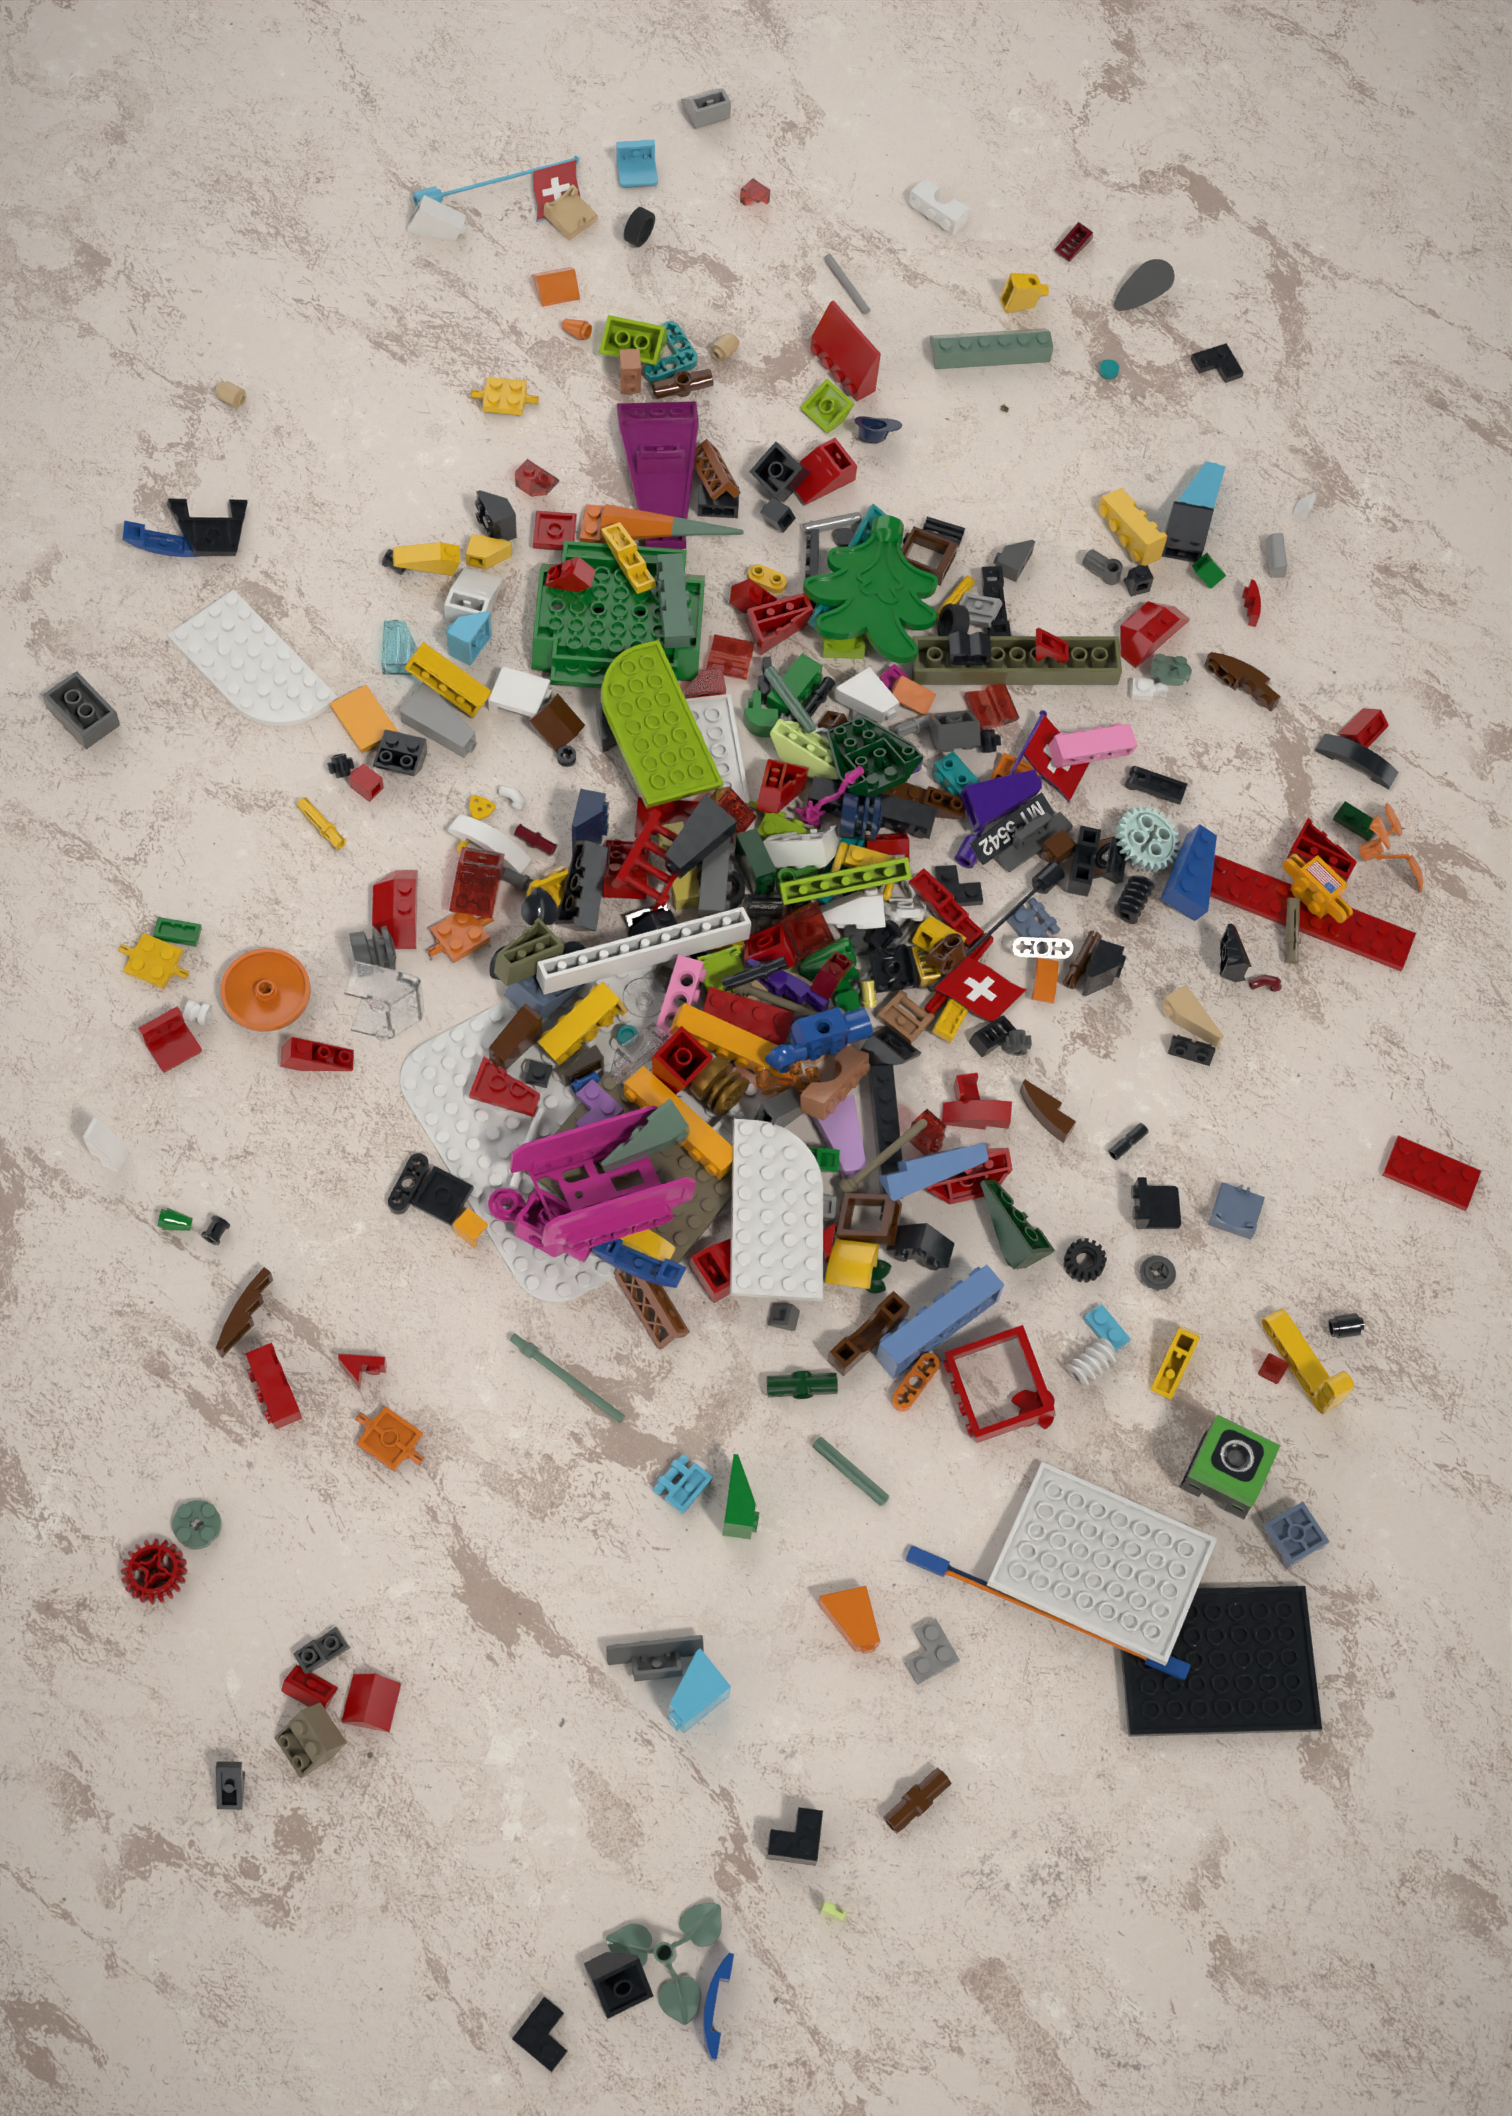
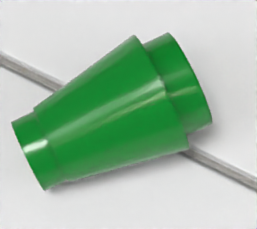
M167 1208V1210L161 1209L157 1227L163 1228L162 1230L190 1231L193 1218L170 1208Z

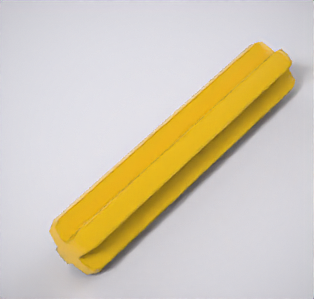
M969 575L964 577L936 611V621H938L939 614L946 604H958L961 601L964 593H968L973 587L974 578H971Z

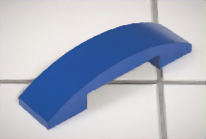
M124 520L122 540L134 547L167 556L200 557L193 554L185 537L146 530L145 524Z
M621 1239L597 1245L593 1248V1252L618 1269L645 1281L666 1287L677 1288L686 1270L685 1266L665 1258L663 1262L623 1245V1240Z
M729 1953L717 1968L710 1983L704 2006V2040L709 2058L714 2062L717 2060L721 2037L720 2032L711 2031L719 1981L727 1983L730 1981L734 1958L733 1953Z

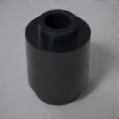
M1357 1313L1334 1316L1333 1319L1328 1321L1329 1332L1332 1337H1337L1338 1339L1359 1336L1361 1331L1364 1330L1363 1318L1359 1317Z

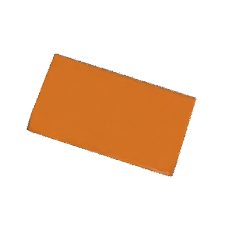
M900 676L895 680L891 691L900 704L922 716L927 715L936 697V693L904 676Z

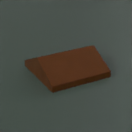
M556 694L529 720L530 724L556 753L560 747L566 746L585 726L559 694Z

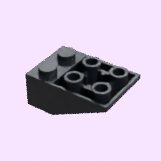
M1174 501L1164 531L1168 537L1161 557L1193 563L1199 560L1204 551L1214 508Z

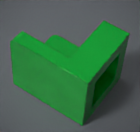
M1208 552L1192 565L1196 574L1209 588H1213L1226 577L1223 569Z

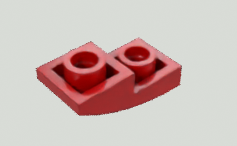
M1251 579L1249 586L1244 587L1242 598L1245 599L1243 607L1248 608L1246 617H1249L1248 626L1256 627L1261 613V597L1256 581Z

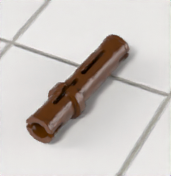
M1089 931L1075 961H1072L1069 965L1070 970L1063 980L1065 987L1068 988L1071 983L1070 989H1075L1081 975L1085 974L1086 965L1099 940L1102 938L1100 933L1096 932L1093 936L1094 931Z

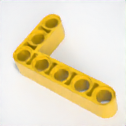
M1283 1308L1261 1319L1265 1332L1316 1409L1321 1414H1324L1342 1404L1354 1389V1382L1351 1376L1343 1370L1330 1377L1289 1314Z

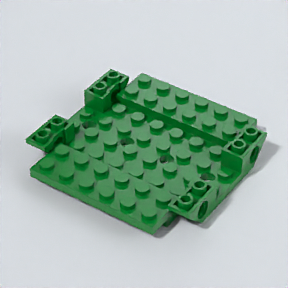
M564 541L561 563L580 557L595 569V574L590 588L579 592L562 590L545 585L548 570L557 564L542 563L539 573L531 670L551 671L550 685L601 688L607 669L619 654L633 646L659 640L677 681L698 682L705 575L686 574L687 586H685V589L689 592L687 608L691 609L689 626H693V638H690L689 647L664 648L656 580L657 555L682 553L685 573L687 550L637 546L638 553L646 562L647 570L656 582L655 588L637 594L617 563L608 544ZM558 604L561 605L563 608L560 610H554L552 609V606ZM599 607L604 611L602 613H595L593 610ZM643 611L645 612V615L637 616L635 615V612Z

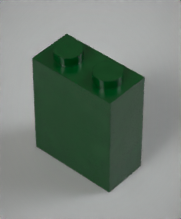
M757 828L737 834L735 858L752 894L769 895L775 888L777 870Z

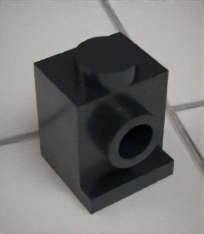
M1138 565L1129 570L1127 578H1124L1123 581L1132 597L1150 592L1154 577L1148 565Z

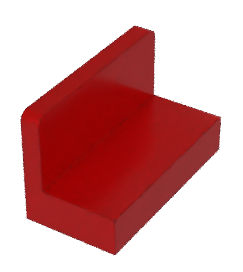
M1363 708L1339 734L1341 737L1352 738L1354 742L1368 748L1385 731L1389 724L1381 709Z
M907 833L877 834L875 842L870 841V835H865L866 841L864 844L867 849L887 855H905L910 862L909 837Z

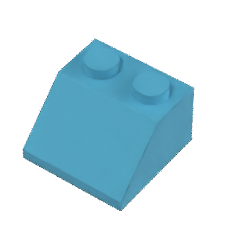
M485 611L461 616L448 626L446 634L450 656L471 666L492 636L490 612Z

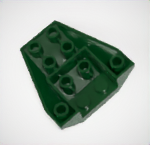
M863 715L826 731L838 779L841 783L845 779L846 773H851L858 766L864 769V773L855 780L854 784L849 783L846 786L849 792L863 797L868 795L872 798L907 782L923 760V755L913 743Z

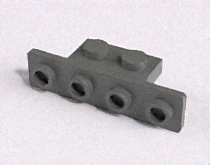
M1048 812L1042 816L1038 815L1032 819L1028 826L1025 828L1022 826L1014 833L1012 845L998 854L996 859L1008 872H1011L1040 852L1043 842L1062 829L1067 833L1072 829L1073 825L1061 812L1052 817Z
M697 1635L606 1646L607 1664L632 1663L634 1682L683 1676L680 1657L694 1656L700 1648L704 1652L703 1636Z

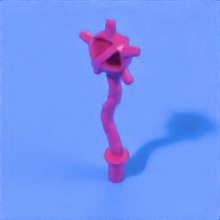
M858 766L851 773H846L838 792L822 798L815 806H813L812 801H809L808 806L803 809L795 808V812L801 814L800 821L820 828V816L826 815V811H819L821 806L839 799L844 794L846 786L849 783L854 784L855 780L864 773V769Z

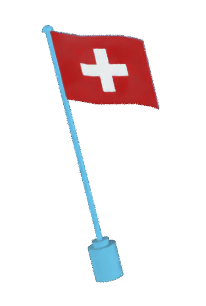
M574 156L572 159L443 193L436 186L413 192V201L415 207H417L425 195L441 203L443 196L533 173V191L537 205L536 222L547 219L543 215L544 204L559 199L571 185L578 189V196L580 197L576 178V163L579 162V157Z

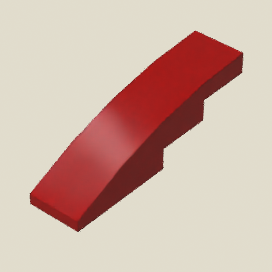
M925 868L908 882L942 923L966 937L964 945L968 949L982 937L984 931L969 918V913L954 900V895Z

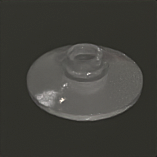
M648 977L637 978L625 987L623 1003L632 1015L640 1018H650L660 1013L666 991L663 985L655 979ZM647 999L649 1002L642 1003L641 1000Z

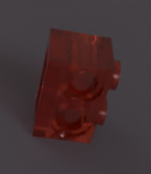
M730 786L718 788L710 796L737 821L735 833L745 832L757 817Z

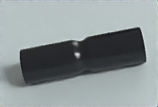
M1139 1123L1108 1150L1109 1155L1114 1160H1118L1149 1133L1148 1128L1143 1123Z

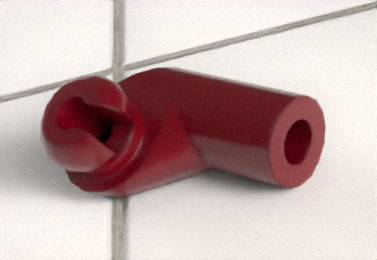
M1264 974L1248 981L1252 990L1265 985L1270 986L1272 992L1282 989L1280 984L1282 981L1278 977Z

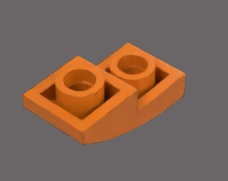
M1037 957L1031 1000L1054 1004L1058 980V961Z

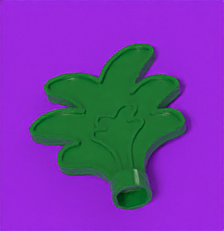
M891 515L878 516L872 522L870 537L867 541L853 547L832 548L828 552L827 565L834 573L814 575L806 578L803 583V592L815 603L825 606H839L818 616L815 629L819 635L834 640H848L866 633L873 648L884 658L895 663H909L916 659L918 647L904 628L913 631H923L935 625L937 619L936 611L921 599L929 598L935 594L938 578L931 573L914 567L904 557L901 550L904 524L900 519Z

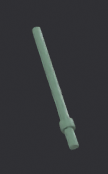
M516 1333L512 1335L510 1341L523 1350L525 1356L529 1359H535L617 1422H622L625 1418L624 1414L538 1351L539 1348L533 1343L526 1342Z

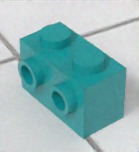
M954 751L933 765L932 777L934 781L940 784L945 789V792L961 797L960 793L965 786L980 782Z

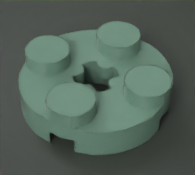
M1156 654L1151 662L1149 672L1154 679L1156 676L1160 678V682L1163 684L1180 686L1183 685L1184 681L1188 682L1190 680L1192 669L1187 664V659L1183 656L1172 657Z
M195 1500L179 1506L173 1518L172 1528L174 1535L180 1543L189 1549L199 1550L211 1545V1542L218 1538L222 1529V1520L214 1505L206 1501ZM199 1519L200 1522H204V1525L195 1531L191 1523Z

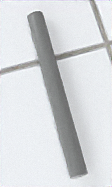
M827 254L824 259L862 312L864 314L869 313L870 308L832 255Z

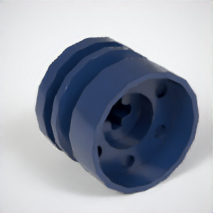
M844 793L839 837L853 839L855 831L860 830V838L864 840L865 832L870 831V841L875 842V838L880 831L882 817L881 797L875 796L874 806H870V796H866L862 805L859 804L858 794Z

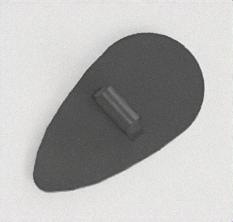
M1152 259L1142 264L1120 289L1114 303L1115 309L1117 311L1134 309L1167 292L1172 287L1175 279L1173 267L1161 259Z

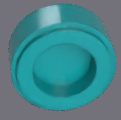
M1111 359L1102 361L1099 374L1105 379L1116 378L1119 372L1118 363Z
M624 1025L618 1029L617 1042L620 1046L631 1048L638 1043L639 1033L634 1026Z

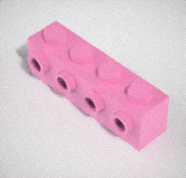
M1121 723L1107 728L1099 726L1090 731L1082 729L1072 734L1059 733L1054 736V739L1048 745L1056 768L1128 756L1138 746L1131 725H1122Z

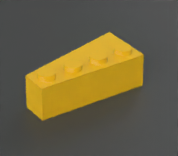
M1123 488L1102 496L1098 507L1099 513L1102 517H1105L1110 529L1119 537L1121 545L1126 547L1132 561L1136 562L1137 565L1146 566L1160 560L1168 537L1165 532L1160 533L1157 530L1158 525L1154 521L1149 522L1147 520L1145 511L1137 509L1136 502Z
M604 982L593 986L589 991V995L583 1000L577 1001L572 1011L567 1015L561 1016L556 1022L557 1025L551 1030L545 1031L538 1043L561 1066L582 1049L583 1045L581 1043L592 1041L597 1037L600 1028L610 1027L614 1023L613 1019L618 1014L623 1016L628 1010L621 999Z

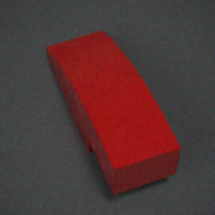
M962 1100L943 1103L941 1125L983 1130L986 1129V1126L1009 1129L1012 1101Z

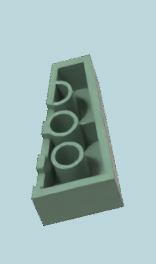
M682 553L657 555L656 580L664 648L689 647L690 638H693V626H689L691 609L687 608L689 592L685 589V586H687V575L684 573Z

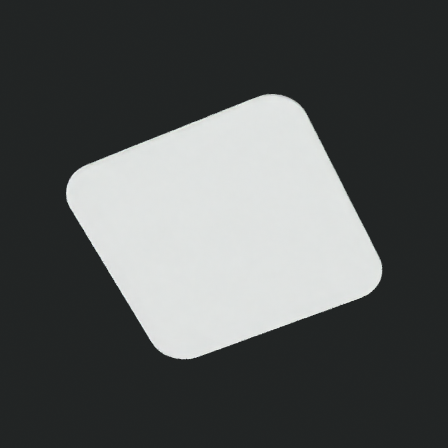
M676 960L585 983L580 990L556 1011L542 1020V1032L551 1030L557 1025L556 1022L561 1016L567 1015L572 1011L574 1004L588 996L590 989L601 982H604L621 999L628 1010L623 1016L620 1014L615 1016L613 1019L614 1023L610 1027L600 1028L597 1037L592 1041L581 1043L583 1045L582 1049L561 1066L545 1052L537 1041L506 1070L507 1074L525 1083L531 1060L550 1064L553 1067L547 1088L526 1084L540 1093L537 1107L545 1109L535 1140L554 1135L581 1103L573 1092L571 1085L564 1086L563 1073L594 1045L598 1047L604 1057V1067L596 1071L600 1079L608 1071L625 1082L642 1066H645L652 1073V1056L662 1046L661 1044L654 1043L652 1037ZM684 978L681 984L683 986H690L691 982L688 978ZM699 996L698 1002H693L692 1007L702 1011L704 1002ZM679 998L675 1001V1005L677 1007H680L683 1003H687V1001L683 998ZM507 999L414 1049L403 1064L400 1085L406 1102L449 1172L474 1186L467 1201L473 1211L488 1223V1227L485 1230L524 1291L539 1300L551 1303L567 1302L615 1277L614 1272L618 1268L596 1255L593 1250L584 1263L567 1253L554 1258L515 1236L514 1224L497 1220L492 1216L488 1208L489 1197L494 1191L501 1188H509L513 1176L509 1169L512 1152L524 1144L533 1120L531 1116L469 1098V1093L483 1056L489 1059L490 1045L519 1011ZM674 1019L669 1021L668 1025L670 1027ZM632 1025L638 1030L639 1040L634 1047L624 1048L618 1044L617 1031L621 1026ZM708 1051L713 1056V1060L716 1057L715 1053ZM728 1059L725 1060L733 1066L731 1073L739 1071L742 1074L741 1077H746L750 1084L740 1101L726 1114L718 1116L714 1112V1108L711 1109L707 1106L709 1099L701 1101L690 1091L694 1079L676 1094L712 1128L722 1118L730 1124L732 1121L727 1115L732 1110L738 1115L741 1114L746 1120H754L761 1103L768 1099L749 1069L740 1068L735 1065V1062ZM524 1171L519 1187L515 1191L521 1194L525 1203H527L528 1197L537 1190L531 1177ZM537 1182L540 1189H543L544 1191L562 1200L560 1197H558L553 1192H551L546 1187ZM732 1198L713 1222L731 1213ZM502 1206L505 1209H510L508 1206Z

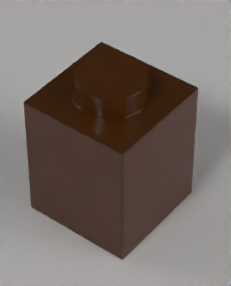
M1062 829L1043 842L1041 849L1042 857L1048 863L1055 862L1059 865L1074 854L1076 843Z

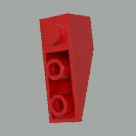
M291 1037L281 1046L280 1067L298 1071H353L354 1050L295 1037Z

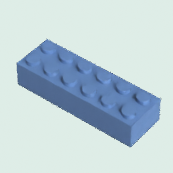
M987 1264L982 1268L977 1267L972 1270L968 1275V1279L957 1281L951 1287L952 1290L946 1295L941 1293L934 1299V1304L928 1308L926 1306L922 1307L915 1314V1318L911 1321L908 1319L903 1321L897 1327L899 1330L893 1334L889 1332L880 1339L876 1359L892 1379L916 1363L923 1354L931 1352L999 1301L1004 1284Z

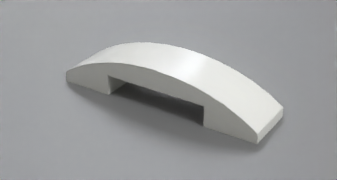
M459 815L448 828V832L464 842L468 839L503 860L502 866L510 868L519 874L523 873L532 860L507 836L477 819Z

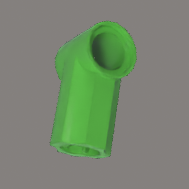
M808 865L804 868H783L778 873L775 888L780 893L778 883L783 882L782 880L791 881L818 875V869L814 865Z

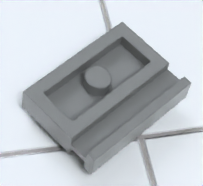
M964 593L959 605L965 606L969 611L970 624L991 628V622L995 620L1002 602L997 598Z

